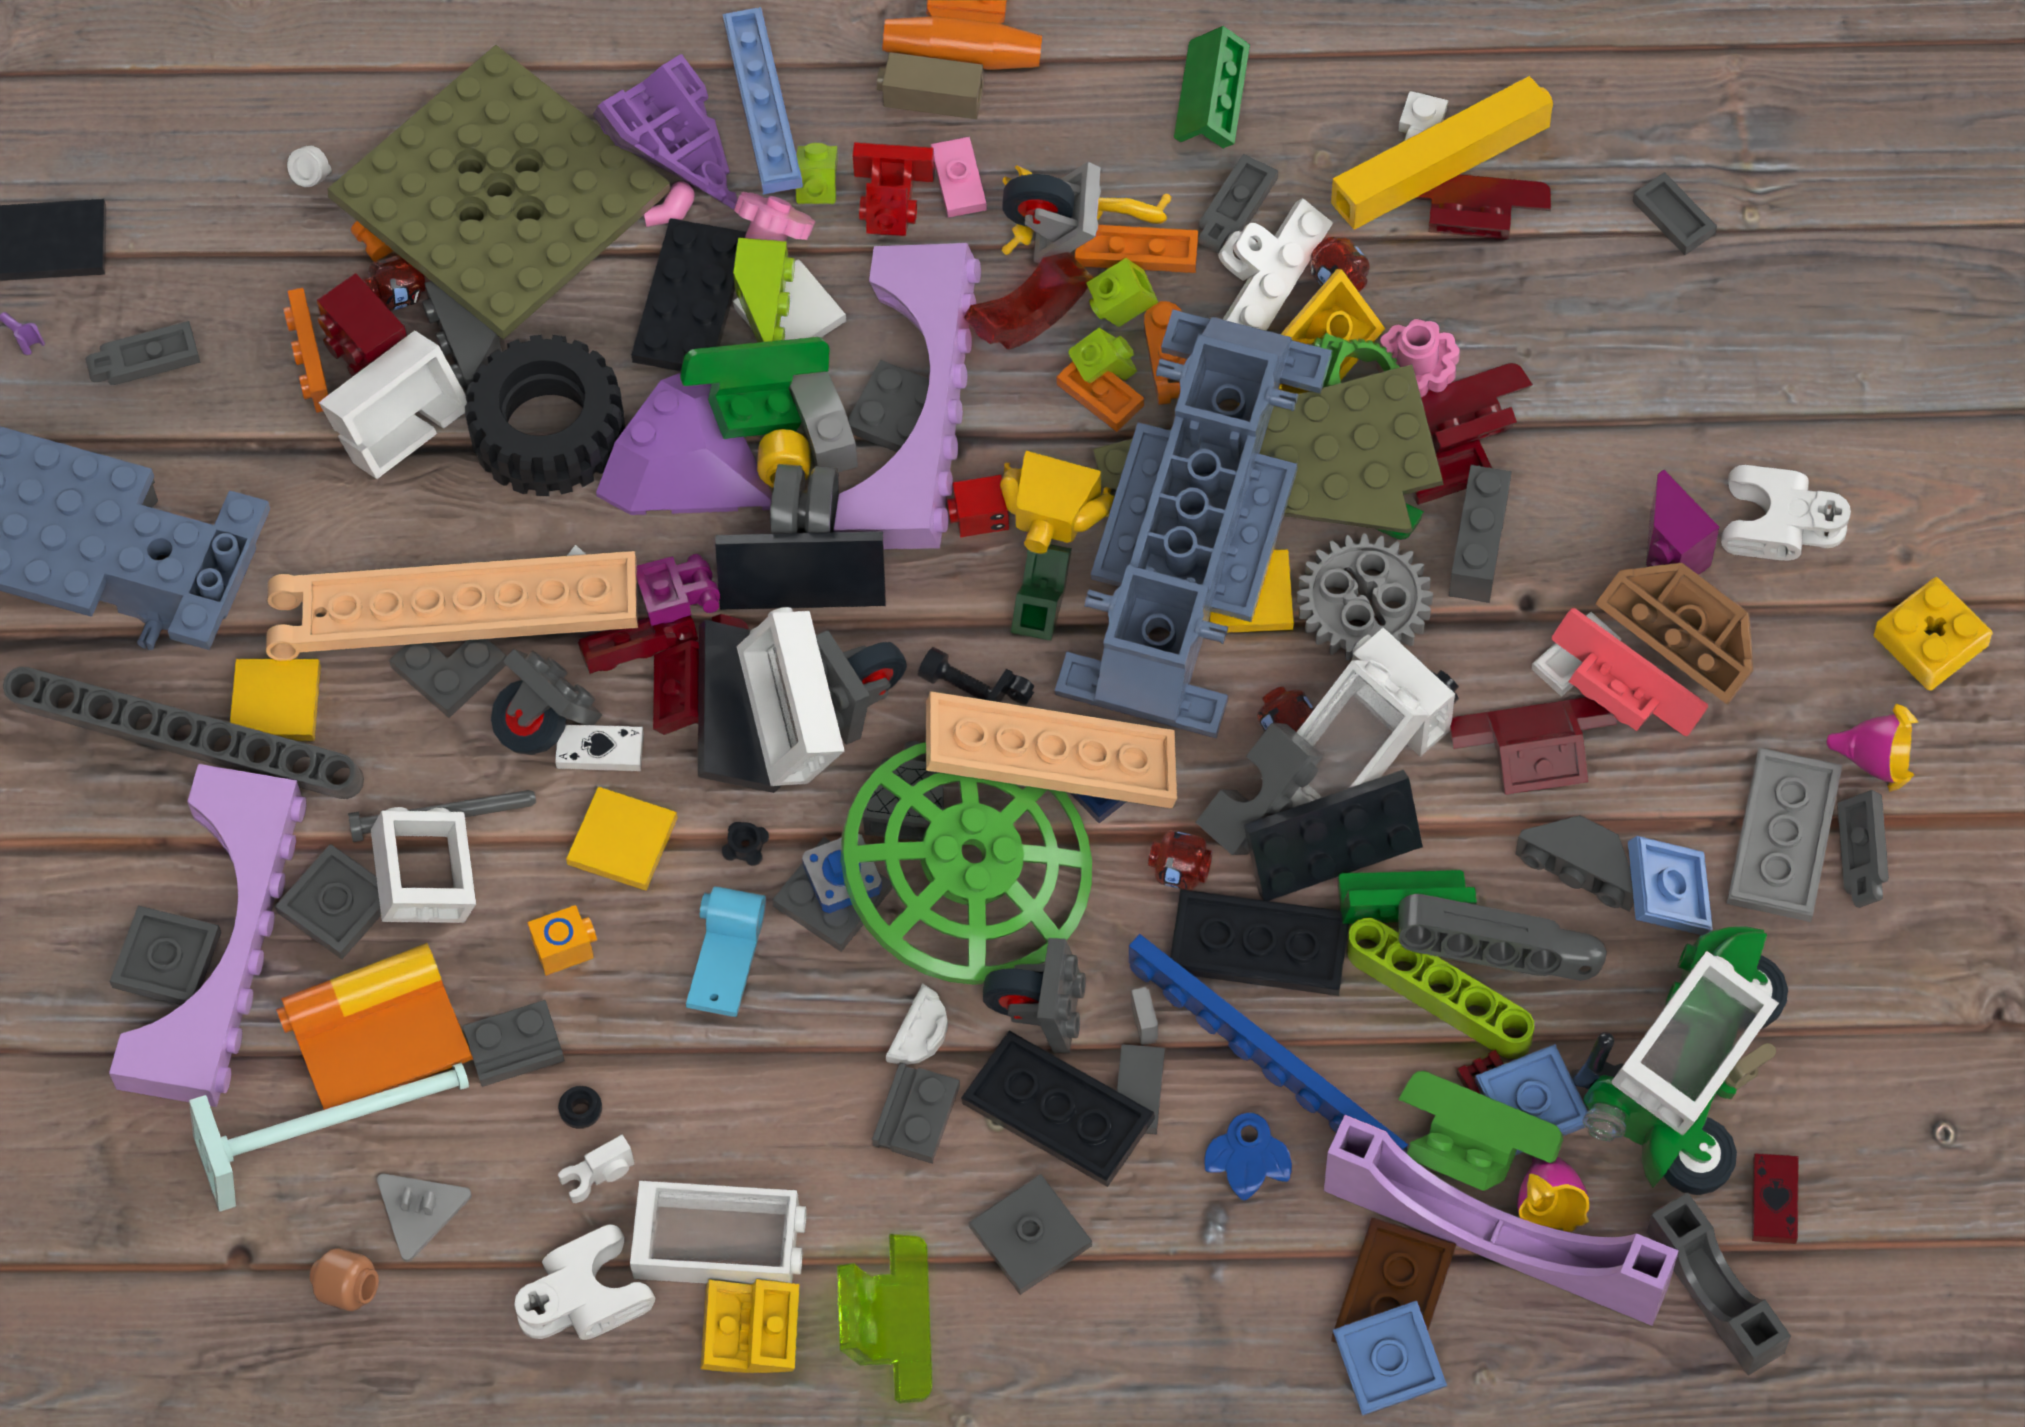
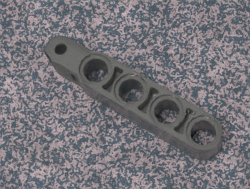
M1423 894L1409 895L1402 899L1398 906L1399 941L1405 949L1412 952L1536 976L1553 975L1579 981L1596 976L1602 970L1606 961V948L1604 943L1597 937L1587 933L1561 929L1555 921ZM1582 966L1591 967V969L1586 972H1582L1579 970Z

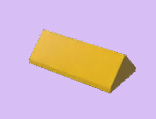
M1336 269L1284 329L1281 335L1292 337L1293 341L1313 345L1316 337L1320 338L1325 333L1347 341L1364 339L1365 341L1371 340L1374 343L1385 330V327L1343 270ZM1351 356L1344 358L1340 364V380L1345 377L1359 359ZM1280 384L1279 390L1294 394L1309 392L1308 390Z

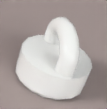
M314 146L301 147L293 151L288 158V173L291 179L302 187L317 185L324 181L332 172L325 154Z

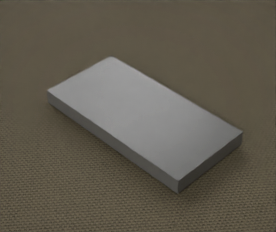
M1758 748L1726 904L1811 922L1842 765Z

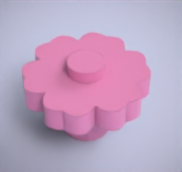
M742 192L734 208V211L739 216L751 221L745 238L787 241L789 236L795 239L807 240L815 224V220L809 215L795 210L789 202L773 196L764 198L755 193Z
M1414 319L1407 327L1401 325L1392 326L1389 332L1381 337L1380 347H1386V351L1393 354L1392 357L1397 359V365H1400V367L1413 365L1421 398L1426 395L1428 389L1434 392H1442L1447 387V384L1454 381L1456 375L1455 365L1459 362V348L1455 344V338L1452 334L1439 333L1437 323ZM1376 361V367L1379 373L1384 372L1382 367Z

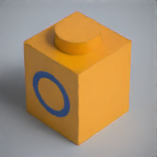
M576 905L527 922L531 939L545 976L594 958L591 943L597 941L595 930L589 916L581 919Z

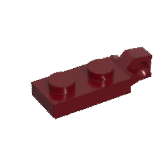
M691 615L679 618L671 623H660L651 626L647 617L638 620V628L607 630L579 639L578 645L589 674L597 671L612 670L619 664L637 658L652 657L659 651L669 647L672 648L690 640L696 641L698 636Z

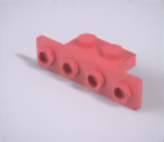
M1576 608L1569 610L1552 635V640L1583 662L1568 682L1578 688L1585 697L1596 701L1611 712L1618 721L1629 725L1636 731L1653 713L1683 736H1688L1708 709L1706 702Z

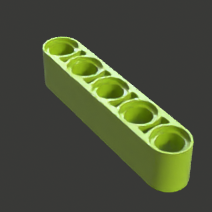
M1363 918L1357 920L1351 926L1348 937L1347 956L1350 963L1356 968L1490 1050H1496L1502 1057L1518 1059L1524 1057L1529 1052L1535 1028L1531 1014L1525 1009L1438 956L1405 949L1400 944L1399 933L1376 919ZM1363 939H1369L1374 941L1377 946L1372 949H1365L1357 943ZM1405 961L1414 968L1409 971H1401L1395 968L1394 964ZM1436 983L1444 984L1450 988V991L1437 993L1430 986ZM1480 1006L1487 1013L1482 1016H1475L1470 1014L1467 1008ZM1508 1028H1516L1524 1036L1510 1038L1503 1031Z

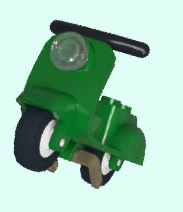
M1747 926L1726 927L1700 936L1693 945L1687 943L1678 962V968L1683 969L1680 982H1673L1665 1005L1668 1004L1688 974L1707 951L1713 956L1724 958L1734 967L1736 973L1749 982L1760 984L1770 993L1771 998L1779 1004L1761 1029L1778 1019L1787 1004L1788 986L1784 974L1778 966L1761 955L1767 933H1764L1763 929ZM1700 978L1671 1019V1021L1689 1028L1671 1085L1693 1101L1696 1100L1730 1052L1737 1029L1745 1030L1754 1018L1752 1014L1702 978ZM1608 1032L1601 1033L1597 1037L1587 1061L1580 1069H1574L1570 1072L1575 1086L1588 1089L1583 1100L1590 1110L1585 1113L1583 1118L1584 1126L1589 1129L1588 1133L1601 1141L1610 1142L1614 1138L1624 1136L1642 1145L1641 1161L1644 1174L1652 1189L1663 1176L1674 1188L1692 1195L1712 1193L1724 1185L1735 1169L1737 1150L1733 1137L1725 1127L1712 1118L1707 1117L1711 1102L1716 1094L1725 1099H1732L1738 1089L1754 1080L1758 1075V1067L1775 1056V1046L1770 1043L1763 1044L1738 1060L1699 1117L1682 1136L1611 1084V1081L1624 1064L1621 1063L1614 1066L1606 1062L1615 1040L1612 1034Z

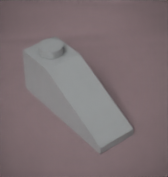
M818 372L793 375L789 390L801 418V426L805 438L808 440L811 448L814 466L838 468V472L858 467L856 442L844 407L829 373Z

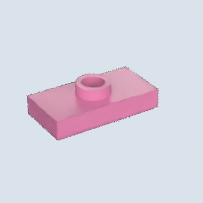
M970 137L931 144V147L934 148L935 169L947 217L986 211V199Z

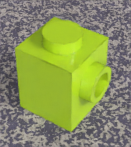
M1124 258L1086 283L1092 295V298L1089 299V304L1093 312L1099 319L1103 320L1105 318L1117 327L1124 325L1159 303L1144 269L1127 258Z

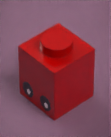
M1001 474L952 482L953 498L946 499L950 524L958 523L960 538L1009 530V513L1000 487Z

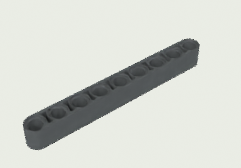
M29 667L14 668L4 679L3 689L5 695L17 707L27 713L238 771L297 780L299 788L339 799L355 797L361 791L364 784L362 771L350 757L342 753ZM28 682H34L35 688L32 694L28 697L20 698L19 694L22 686ZM66 693H74L72 703L66 708L59 709L58 703L60 698ZM107 703H113L111 714L105 719H97L100 707ZM145 714H152L151 724L146 729L136 730L138 719ZM183 725H191L192 730L189 737L182 741H176L175 734L177 730ZM222 736H231L229 747L224 751L215 752L214 746L216 741ZM270 746L269 757L264 762L254 763L255 752L261 747ZM310 757L308 769L303 773L294 774L293 766L299 758ZM341 768H349L350 776L347 781L340 785H334L332 779L335 772Z

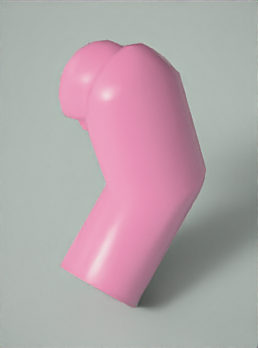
M685 181L675 182L664 203L654 205L644 214L646 227L668 224L670 218L682 220L694 202L695 192L693 188Z

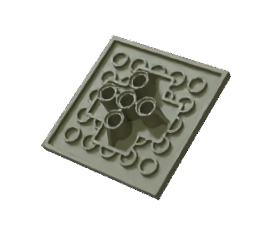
M495 45L327 188L329 199L504 340L670 192V182L635 154L616 146L611 138L604 134L601 127Z

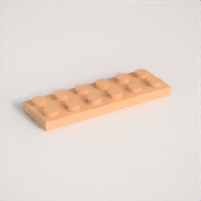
M932 691L928 695L926 700L927 771L1165 808H1173L1177 800L1175 730Z

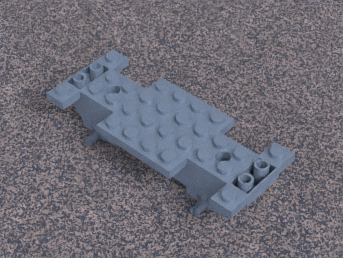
M1172 310L1161 345L1162 353L1187 360L1182 365L1161 358L1156 376L1180 381L1181 392L1175 408L1173 426L1170 431L1137 423L1090 574L1091 580L1118 586V589L1114 592L1113 596L1089 589L1085 599V607L1108 612L1109 625L1103 642L1102 661L1066 652L1055 687V695L1217 739L1227 706L1228 695L1189 685L1203 638L1224 644L1225 636L1227 635L1228 626L1208 622L1211 612L1252 622L1298 470L1296 463L1259 454L1273 407L1277 406L1291 411L1295 410L1298 394L1279 390L1280 384L1321 393L1332 357V350L1293 341L1292 337L1215 317L1208 319ZM1226 399L1236 400L1240 404L1233 411H1224L1218 407ZM1162 627L1170 632V635L1165 640L1157 642L1148 637L1151 630Z
M0 426V591L91 617L100 600L116 605L118 613L138 618L145 623L144 629L137 641V644L144 649L147 646L148 650H153L161 630L164 629L168 630L169 637L172 640L210 650L223 619H226L255 553L256 541L270 511L269 502L229 490L214 525L147 507L142 504L154 479L151 468ZM160 555L169 556L163 560H155Z

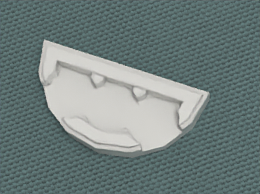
M923 983L886 1055V1062L898 1065L900 1062L906 1065L920 1063L934 1055L944 1042L948 1028L945 1007L939 1000L938 994Z

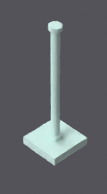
M463 1064L452 1065L453 1070L232 1139H227L226 1135L220 1136L206 1095L189 1100L193 1137L219 1212L236 1207L233 1171L230 1162L234 1161L233 1156L457 1086L460 1090L468 1088L469 1082Z

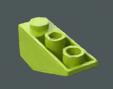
M738 238L733 271L735 289L758 343L785 340V327H780L781 316L788 317L790 293L785 292L786 282H793L795 258L788 257L787 241Z

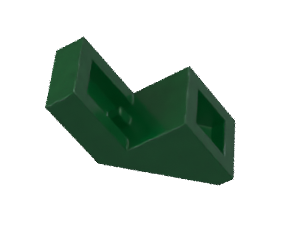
M1050 544L1047 552L1043 554L1028 550L1023 583L1016 595L1010 633L1052 640L1066 588L1072 548Z

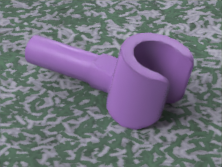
M6 312L0 314V321L13 331L24 355L32 354L29 348L32 344L40 343L42 346L45 345L35 323L22 325Z

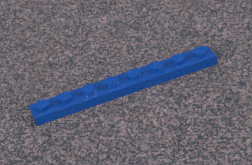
M1139 934L1129 945V964L1131 970L1138 978L1144 982H1149L1150 980L1163 990V995L1171 1004L1177 1008L1184 1006L1196 1016V1021L1204 1030L1210 1034L1217 1032L1229 1042L1231 1050L1238 1057L1246 1061L1251 1059L1263 1068V1074L1271 1083L1278 1087L1284 1085L1296 1094V1100L1304 1109L1310 1113H1320L1330 1121L1329 1125L1335 1133H1337L1344 1115L1384 1130L1407 1154L1408 1144L1144 936Z

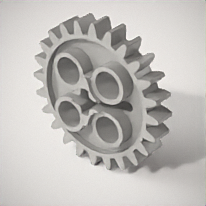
M1367 534L1362 535L1360 544H1354L1352 538L1347 535L1345 537V547L1342 548L1333 540L1330 541L1329 555L1318 549L1315 557L1316 563L1307 561L1305 565L1306 575H1301L1299 578V588L1302 590L1297 591V603L1301 604L1299 607V618L1308 619L1305 625L1306 633L1318 631L1316 634V644L1320 645L1329 640V653L1333 655L1340 648L1345 649V659L1348 661L1353 656V648L1366 635L1372 637L1382 628L1386 629L1397 641L1413 646L1414 633L1423 634L1425 628L1423 620L1430 619L1431 608L1429 605H1432L1433 592L1427 591L1430 589V577H1421L1424 572V564L1417 563L1411 565L1414 552L1408 551L1400 555V542L1398 541L1392 544L1390 548L1384 547V536L1381 535L1375 544H1369ZM1374 569L1379 571L1381 574L1377 576H1369L1365 574L1364 571ZM1346 570H1350L1354 575L1355 579H1353L1352 576ZM1338 587L1343 589L1345 592L1341 594H1333L1330 593L1328 589ZM1393 601L1400 603L1402 606L1399 608H1389L1385 603ZM1374 616H1376L1377 619L1384 625L1380 626L1375 620ZM1356 619L1364 621L1366 625L1356 627L1348 622Z

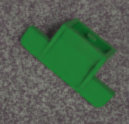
M809 337L693 349L684 357L680 379L683 386L711 384L708 401L723 439L765 435L780 429L797 431L802 421L789 391L793 375L828 372L830 347L821 337Z

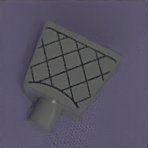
M906 742L904 744V750L914 745L921 744L922 742ZM926 753L903 763L893 771L894 774L912 787L919 781L933 774L940 773L926 770ZM887 757V758H884V759L882 760L880 766H881L882 764H884V763H885L887 760H889L890 758H888V757ZM881 785L873 792L863 813L865 835L884 837L888 820L896 804L900 801V798ZM943 785L924 794L942 811L944 810ZM910 807L902 821L898 839L921 841L930 822Z

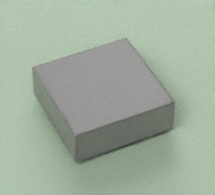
M1144 987L1131 990V1008L1141 1046L1156 1043L1158 1039V1023L1149 989L1147 990Z

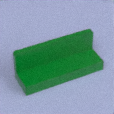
M1224 26L1191 39L1189 42L1174 132V139L1179 142L1202 134L1223 149L1235 144L1250 44Z
M1461 870L1342 873L1337 879L1343 924H1354L1357 920L1363 918H1373L1382 923L1398 922L1399 903L1405 897L1413 894H1423L1475 905L1477 903L1475 887H1466L1464 872Z

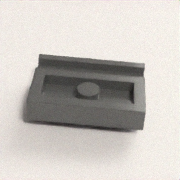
M546 1000L463 1025L482 1087L565 1061Z
M900 1062L872 1138L873 1146L878 1148L883 1146L891 1149L892 1152L933 1164L960 1088V1080L921 1068L917 1070L906 1067V1064Z

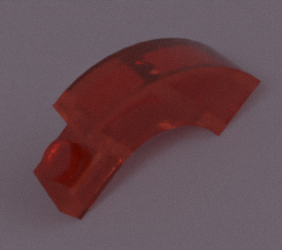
M1069 252L1043 257L1032 275L1016 290L996 300L970 305L963 318L975 329L976 334L989 344L1000 342L1007 350L1014 349L1033 340L1061 319L1088 289L1086 283L1094 277Z

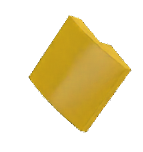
M756 1279L753 1285L709 1280L705 1291L700 1369L744 1373L793 1371L795 1369L800 1284Z

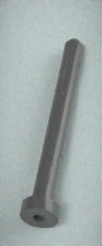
M524 790L409 809L408 811H428L434 808H445L449 812H464L465 817L531 807L536 803L534 791ZM359 811L348 813L353 842L364 841L363 834L371 833V828L379 815L360 818Z

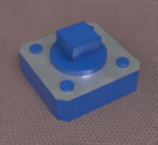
M858 834V845H866L862 835ZM842 838L805 851L802 857L803 867L822 911L832 913L852 905L844 884L842 872ZM874 862L859 863L860 874L869 898L879 895L882 890V880Z

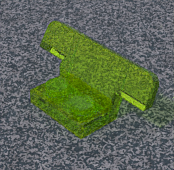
M889 1234L891 1274L870 1276L854 1263L837 1266L840 1351L860 1366L894 1364L895 1401L899 1404L922 1402L930 1396L932 1391L927 1244L918 1236Z

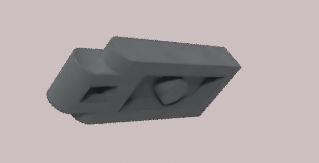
M1243 154L1202 216L1198 227L1203 231L1198 238V244L1219 253L1232 233L1235 231L1242 232L1276 183L1278 170Z
M189 321L104 343L99 348L100 352L90 354L85 358L90 380L92 382L108 380L110 385H118L201 363Z
M1873 790L1837 803L1844 888L1848 894L1852 895V901L1858 908L1882 900V883L1887 882L1889 879L1882 795Z

